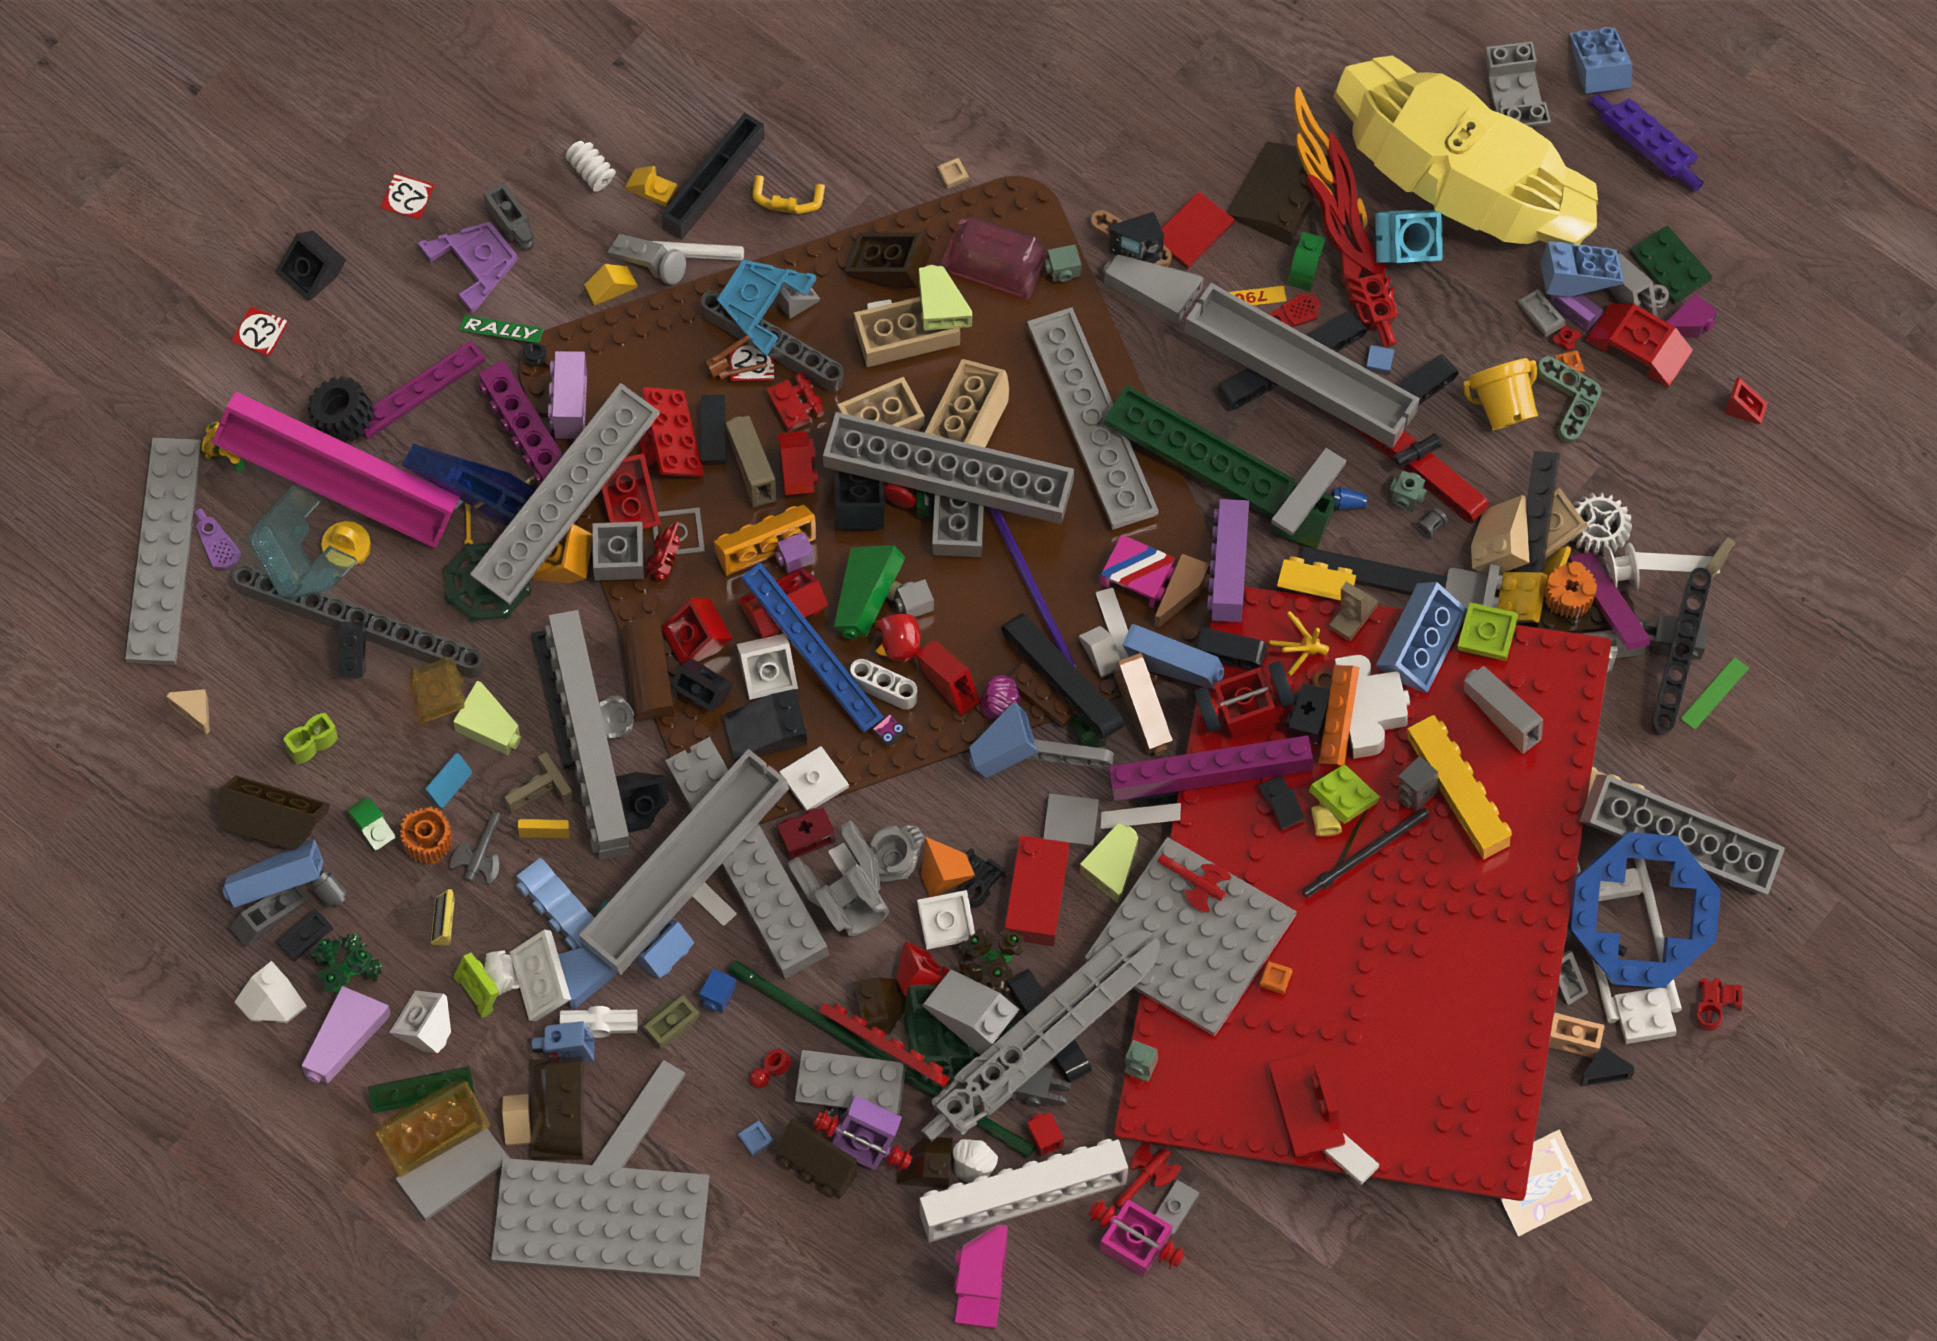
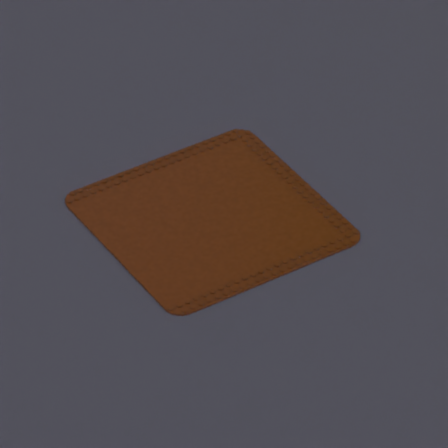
M1006 176L752 261L772 265L775 268L784 270L791 269L799 273H811L817 277L812 289L820 298L818 303L789 319L775 298L762 319L838 362L843 368V386L838 391H827L810 381L813 385L812 390L823 403L822 408L825 414L821 417H816L814 411L808 413L810 423L790 432L784 426L767 395L766 389L786 380H789L792 387L798 385L795 379L798 373L773 359L774 380L731 381V376L721 380L719 375L714 378L711 376L704 362L708 358L720 353L730 344L740 340L706 320L702 315L701 308L702 296L708 291H715L721 294L738 266L543 331L539 344L545 347L547 358L539 366L528 365L524 361L522 353L519 363V375L524 392L563 455L576 439H555L554 430H550V419L548 418V405L551 404L549 384L552 382L550 362L555 361V351L585 352L587 368L585 427L620 383L641 398V390L644 387L682 390L685 392L701 459V395H725L726 422L738 416L750 417L775 477L776 501L753 508L727 433L726 464H702L704 471L702 477L662 475L659 470L658 461L653 465H647L658 512L700 508L705 552L676 555L675 559L672 560L673 565L671 566L669 576L663 582L657 581L653 574L644 579L600 580L620 633L626 624L642 618L659 616L662 627L690 598H710L732 637L718 653L699 661L700 664L733 683L725 703L711 712L671 688V684L681 664L662 631L674 716L655 718L670 758L686 750L687 754L690 753L691 746L710 737L728 771L737 762L733 758L723 715L763 698L749 699L736 645L762 639L755 632L737 600L751 593L740 578L757 564L726 576L714 552V541L723 534H732L739 531L745 525H754L762 522L767 516H776L784 513L786 509L792 506L798 507L804 504L815 516L816 539L809 542L814 551V563L802 568L819 580L829 605L823 608L819 614L807 616L805 619L849 674L851 664L858 659L868 660L912 680L917 686V702L913 708L905 710L864 692L884 718L863 734L787 638L798 686L796 693L807 732V745L758 756L766 763V766L775 768L778 773L822 746L849 784L848 789L830 799L832 800L970 751L973 743L997 720L996 718L988 719L982 714L980 703L963 715H959L921 671L916 656L912 660L902 663V661L890 660L887 656L879 655L875 652L882 644L883 636L882 633L875 630L874 623L867 637H857L853 640L844 638L834 627L850 549L852 547L894 545L905 556L904 562L894 581L905 584L926 580L934 599V611L915 617L921 633L919 650L933 640L937 641L969 669L979 699H981L984 688L993 677L1001 675L1010 677L1023 662L1033 669L1006 640L1001 631L1002 625L1019 614L1024 613L1054 644L987 506H984L982 557L933 555L934 518H918L916 505L910 509L901 508L888 501L885 496L884 529H835L834 469L824 467L823 454L835 413L838 412V404L901 377L905 378L925 416L924 429L918 431L925 433L962 359L1005 370L1009 384V400L985 448L1074 469V481L1062 524L1004 510L1000 511L1076 664L1077 670L1108 702L1122 697L1114 678L1115 672L1101 678L1078 636L1099 626L1109 632L1096 592L1108 589L1100 585L1101 573L1121 535L1174 557L1175 568L1182 554L1209 564L1211 560L1216 561V558H1211L1212 543L1214 542L1180 467L1130 439L1128 440L1159 512L1156 516L1112 530L1028 330L1027 321L1072 307L1113 404L1126 384L1146 396L1147 394L1058 198L1046 185L1029 177ZM859 233L922 234L932 249L926 266H943L972 310V327L959 328L960 345L875 366H866L854 327V312L867 310V304L872 302L891 300L892 303L920 297V287L918 289L894 288L847 275L844 271ZM1076 244L1081 261V276L1065 282H1053L1051 274H1047L1044 267V260L1047 259L1048 250ZM711 304L707 307L714 308L717 305ZM790 351L788 352V354L794 355L797 354V352ZM730 353L725 356L729 364L726 371L730 370ZM815 363L808 364V366L814 367L817 365ZM829 375L828 378L834 379L837 378V376ZM804 394L798 396L802 404L808 402ZM807 431L808 439L813 438L816 461H812V469H817L818 484H814L815 492L785 495L778 434ZM639 443L634 446L627 457L641 454ZM602 488L576 520L578 527L593 534V523H610ZM695 513L659 517L661 525L657 526L658 534H662L666 527H670L678 521L685 525L688 530L687 537L680 541L679 549L699 547ZM678 526L675 535L682 538L685 535L684 528ZM653 527L643 529L644 577L647 571L645 563L655 550L653 547ZM592 542V551H591V553H590V558H591V560H592V563H593V542ZM775 556L761 562L774 580L792 573H787L784 565L780 567ZM1167 581L1165 588L1168 587L1170 581ZM1114 582L1110 586V588L1114 589L1128 631L1131 625L1135 624L1194 647L1198 630L1200 628L1210 629L1212 610H1207L1208 595H1213V593H1209V585L1207 588L1203 587L1199 596L1159 628L1154 626V622L1161 603L1160 601H1157L1154 608L1149 607L1150 598ZM886 598L875 620L891 615L903 614V612L899 613L895 602ZM780 629L779 632H778L776 635H780V634H784V633H783V632L781 631V629ZM861 671L856 673V675L864 677L867 673ZM1148 671L1153 686L1174 679ZM880 682L878 685L881 687H886L889 685V683ZM903 692L900 695L909 697L912 694L910 692ZM1020 694L1021 702L1019 706L1027 713L1031 729L1054 721ZM891 715L898 722L892 727L896 734L892 735L890 732H885L880 736L874 728ZM901 725L902 731H895V726ZM890 734L892 736V739L890 741H886L884 739V735ZM789 789L758 824L767 823L804 808Z

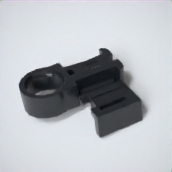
M970 848L966 855L975 877L965 882L961 886L960 891L967 890L968 897L974 889L982 891L979 897L968 899L970 908H976L985 902L990 895L989 889L1001 876L1006 878V873L1002 866L991 859L987 860V862L975 855L974 850Z

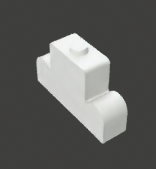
M1353 655L1336 658L1335 665L1359 667L1349 732L1353 759L1377 755L1385 747L1384 730L1405 727L1408 724L1406 707L1410 705L1408 690L1403 691L1400 674L1397 671L1371 676V664L1365 656Z

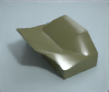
M682 995L677 1000L664 1001L646 1016L647 1024L644 1026V1029L658 1046L662 1048L671 1044L690 1029L700 1017V1013Z

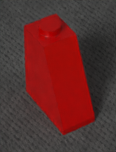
M933 640L915 653L921 671L959 715H963L980 703L969 669L937 641Z

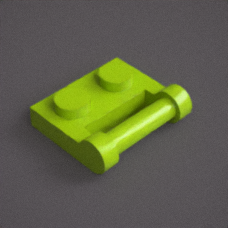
M472 952L462 957L453 978L457 984L463 986L477 1006V1012L484 1018L493 1012L494 1008L492 1006L499 990L496 983L484 971L482 963L474 957Z

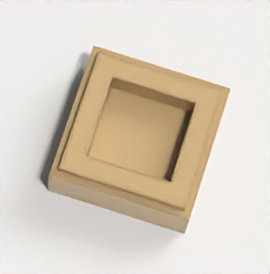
M959 158L937 166V171L947 189L969 180V176Z

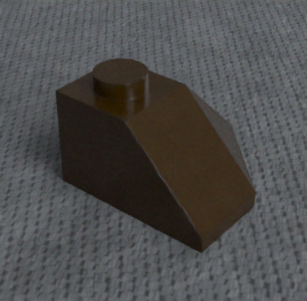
M876 977L854 982V996L859 1017L867 1022L865 1027L871 1030L874 1026L886 1033V1035H890L901 1015L909 1007L908 997L901 992L898 981Z
M925 1137L910 1149L909 1154L913 1156L906 1170L902 1168L898 1172L897 1185L949 1188L953 1138L936 1137L931 1142Z

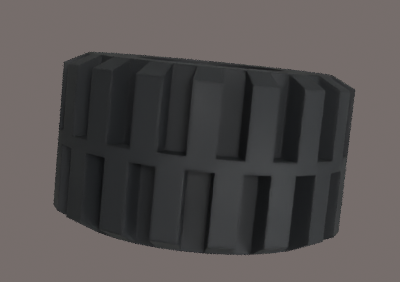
M340 376L337 380L334 377L330 378V381L327 383L325 381L322 382L320 388L316 387L313 391L315 394L310 395L308 399L310 403L307 404V410L309 411L307 414L317 430L347 443L349 439L354 441L356 436H362L365 428L369 429L371 425L369 421H372L374 418L372 413L374 412V406L358 382H355L352 378L346 379ZM347 405L342 412L334 415L339 408Z

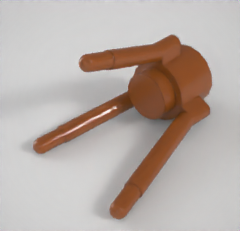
M749 336L735 341L720 353L704 361L711 376L714 378L719 375L721 380L731 375L765 368L767 363L726 371L729 364L725 356L749 340Z

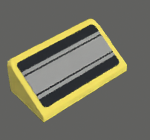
M452 889L446 890L435 899L431 934L432 945L449 946L451 942L455 903Z

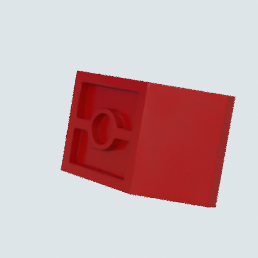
M1610 303L1585 340L1604 352H1607L1612 345L1649 366L1648 377L1669 388L1693 352L1676 327L1635 304Z

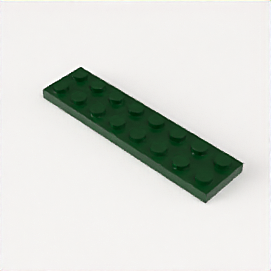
M1127 384L1103 421V425L1237 500L1249 501V507L1270 519L1275 516L1281 506L1291 480L1294 482L1296 480Z

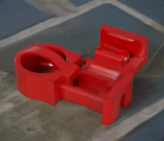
M1707 978L1699 980V987H1702V1002H1698L1697 1022L1702 1029L1713 1031L1721 1026L1723 1020L1722 1005L1726 1007L1728 1004H1733V1006L1735 1005L1738 1008V1011H1742V985H1723L1722 987L1720 979H1713V982H1708ZM1707 1011V1022L1701 1019V1014ZM1712 1011L1719 1015V1019L1712 1023Z

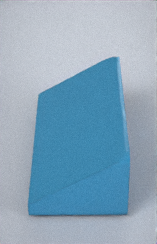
M455 753L425 788L427 799L439 808H443L472 775L470 767L460 754Z

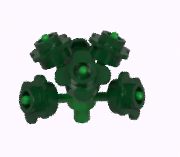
M356 933L353 935L347 934L346 938L339 936L338 939L343 940L342 944L339 940L323 939L317 943V946L311 952L310 957L315 959L314 962L320 966L330 965L326 970L322 969L318 972V978L323 981L325 985L324 990L328 993H339L342 986L345 987L350 981L351 976L365 973L367 980L374 978L375 982H377L378 974H382V964L379 963L378 959L374 960L370 952L362 949V946L367 948L368 945L361 943L362 938L358 937ZM340 945L341 948L347 950L343 964H338L334 961L339 954L337 947Z

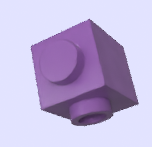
M805 532L777 542L778 552L775 553V557L780 567L784 565L787 573L814 563V551Z

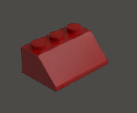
M800 568L775 580L804 618L817 615L823 608L829 606L819 580L804 568ZM752 593L737 599L755 632L762 638L774 636L779 632L780 628Z

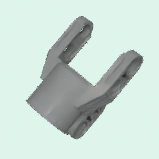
M849 820L841 825L842 835L859 861L860 866L858 864L853 865L846 870V875L830 886L824 885L820 887L810 868L804 865L798 857L788 862V865L809 901L824 909L834 927L838 931L845 929L849 936H857L870 931L883 922L890 911L878 893L880 890L878 861L856 825Z

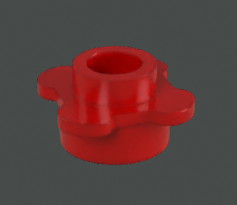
M1565 324L1564 327L1559 329L1558 334L1553 336V342L1562 349L1573 350L1576 340L1581 337V333L1578 330L1570 329Z

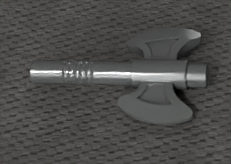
M492 812L477 849L471 852L469 848L470 843L466 842L456 849L451 858L450 868L452 870L460 866L467 867L464 879L468 882H473L475 876L481 872L486 879V883L491 884L498 874V855L494 853L490 858H485L488 846L501 819V815L497 812Z

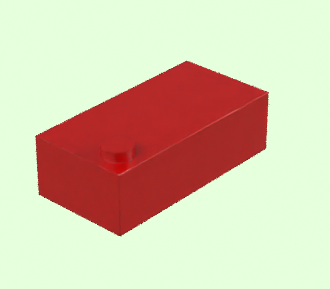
M1020 835L1005 929L1022 935L1024 942L1047 946L1055 945L1070 842Z

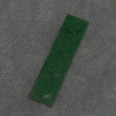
M470 1066L368 1086L373 1114L475 1093Z

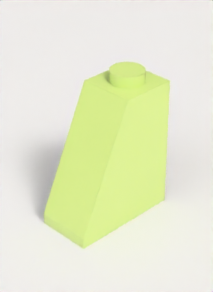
M935 265L919 268V287L924 330L972 327V310L945 268Z
M477 681L453 721L455 732L505 755H509L512 748L516 749L521 740L518 724L487 688Z
M1120 822L1080 864L1079 872L1117 904L1122 899L1139 838L1132 827L1124 826Z

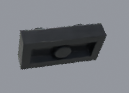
M314 909L282 936L277 943L295 962L331 932L333 927Z

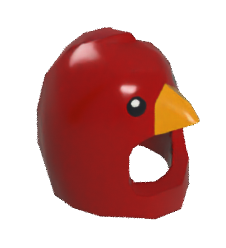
M896 614L874 621L875 630L882 633L883 642L875 652L879 655L887 656L890 660L902 661V663L910 661L916 656L915 653L920 648L921 633L915 616Z

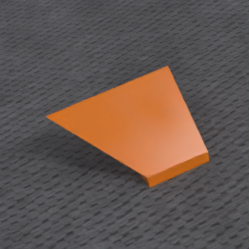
M928 837L925 838L921 878L929 897L938 896L975 877L965 853Z

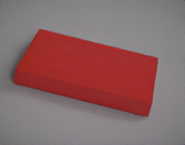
M1199 191L1161 228L1164 233L1163 246L1170 250L1172 257L1186 269H1189L1235 223V219Z

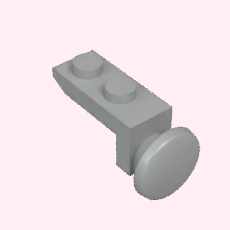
M619 234L608 250V254L618 260L647 266L654 278L662 279L668 285L677 284L683 278L686 270L684 254L676 249L667 251L664 245Z

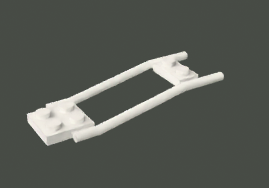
M1634 858L1637 870L1635 868L1626 869L1625 883L1600 881L1599 901L1640 895L1643 892L1659 962H1662L1664 935L1652 885L1644 859ZM1579 862L1577 863L1576 875L1581 872ZM1593 961L1608 1023L1620 1021L1626 1044L1676 1036L1677 1031L1671 1012H1680L1682 1007L1674 979L1665 986L1666 988H1654L1618 994L1611 997L1606 974Z

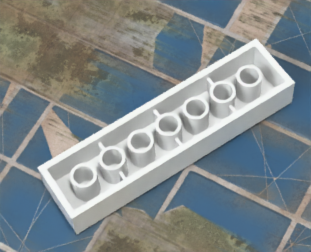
M1107 1139L1099 1142L1095 1147L1088 1149L1085 1146L1073 1150L1071 1154L1064 1156L1062 1154L1052 1155L1044 1162H1028L1020 1169H1004L996 1176L989 1178L988 1176H980L969 1184L956 1183L945 1191H929L923 1195L924 1197L920 1198V1217L928 1241L932 1242L1126 1185L1128 1165L1119 1139L1115 1141Z

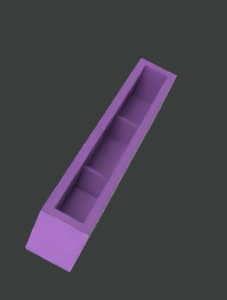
M1220 499L1219 509H1214V523L1218 524V526H1213L1212 540L1217 541V543H1212L1211 558H1216V561L1211 560L1210 575H1214V578H1209V593H1213V595H1208L1207 610H1212L1213 621L1242 622L1249 501Z

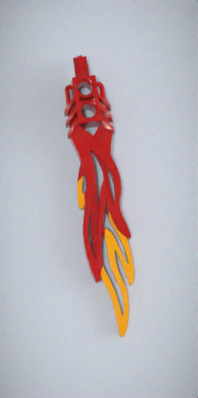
M1297 87L1294 92L1296 121L1302 135L1316 158L1313 156L1301 134H1297L1295 138L1297 151L1308 175L1305 181L1321 205L1325 233L1341 256V279L1345 284V290L1349 295L1351 305L1358 311L1360 320L1366 324L1368 331L1377 329L1383 347L1390 348L1397 344L1391 328L1392 322L1398 315V309L1393 298L1395 289L1394 286L1391 289L1389 287L1390 275L1386 279V264L1384 262H1376V251L1369 242V227L1365 207L1361 198L1357 200L1356 183L1351 165L1335 135L1330 132L1326 136L1318 126L1300 87ZM1302 113H1303V115H1304V117H1305V119H1306V121H1307V123H1308L1310 129L1312 130V132L1315 134V136L1317 137V139L1321 142V144L1324 146L1325 150L1327 151L1328 157H1329V161H1330V165H1331V171H1330V169H1329V167H1328L1326 158H1325V156H1324V153H1323L1321 147L1319 146L1318 142H1317L1316 139L1313 137V135L1309 132V130H1308V128H1307V126H1306V124H1305V122H1304V119H1303V117H1302ZM1323 180L1327 184L1334 186V195ZM1345 218L1354 246L1347 238L1345 231L1343 229V227L1345 226ZM1361 272L1368 275L1367 277L1358 278ZM1367 288L1373 290L1375 294L1369 293ZM1374 310L1380 311L1383 316L1377 315Z

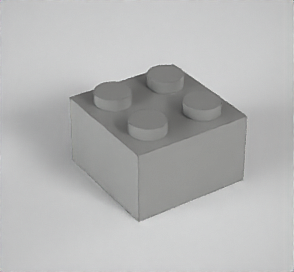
M642 522L593 523V570L595 581L644 579Z

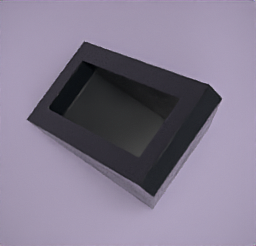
M1603 1046L1583 1073L1580 1081L1581 1087L1630 1080L1635 1071L1634 1066Z

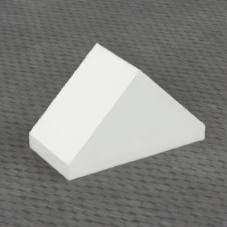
M1101 626L1079 635L1078 638L1099 676L1102 678L1115 672L1117 663L1121 658L1113 635Z

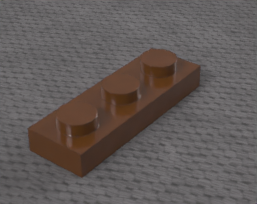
M1023 662L1010 675V678L1014 679L1018 692L1062 728L1076 715L1050 685L1026 663Z

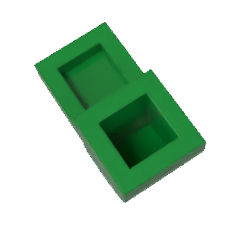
M369 797L363 798L345 810L374 852L396 838L382 817L383 814Z

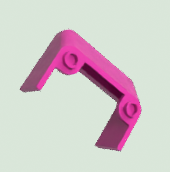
M996 1225L964 1244L962 1251L957 1250L955 1266L960 1267L959 1274H956L954 1290L958 1294L955 1324L996 1329L1006 1261L1008 1226Z

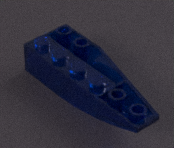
M417 444L411 446L402 463V466L434 485L459 496V499L506 527L537 490L509 472Z

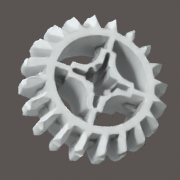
M1592 492L1589 495V499L1583 495L1580 498V502L1575 501L1573 506L1582 517L1584 514L1587 516L1586 524L1588 528L1570 540V542L1577 541V549L1584 547L1585 553L1591 550L1594 551L1595 556L1598 555L1599 551L1604 555V548L1606 546H1609L1612 553H1615L1618 547L1622 548L1625 541L1629 539L1632 525L1630 523L1631 515L1627 514V507H1620L1621 500L1614 502L1612 501V495L1607 499L1604 498L1603 492L1599 494V497H1596ZM1616 522L1618 530L1612 535L1610 527L1612 523Z

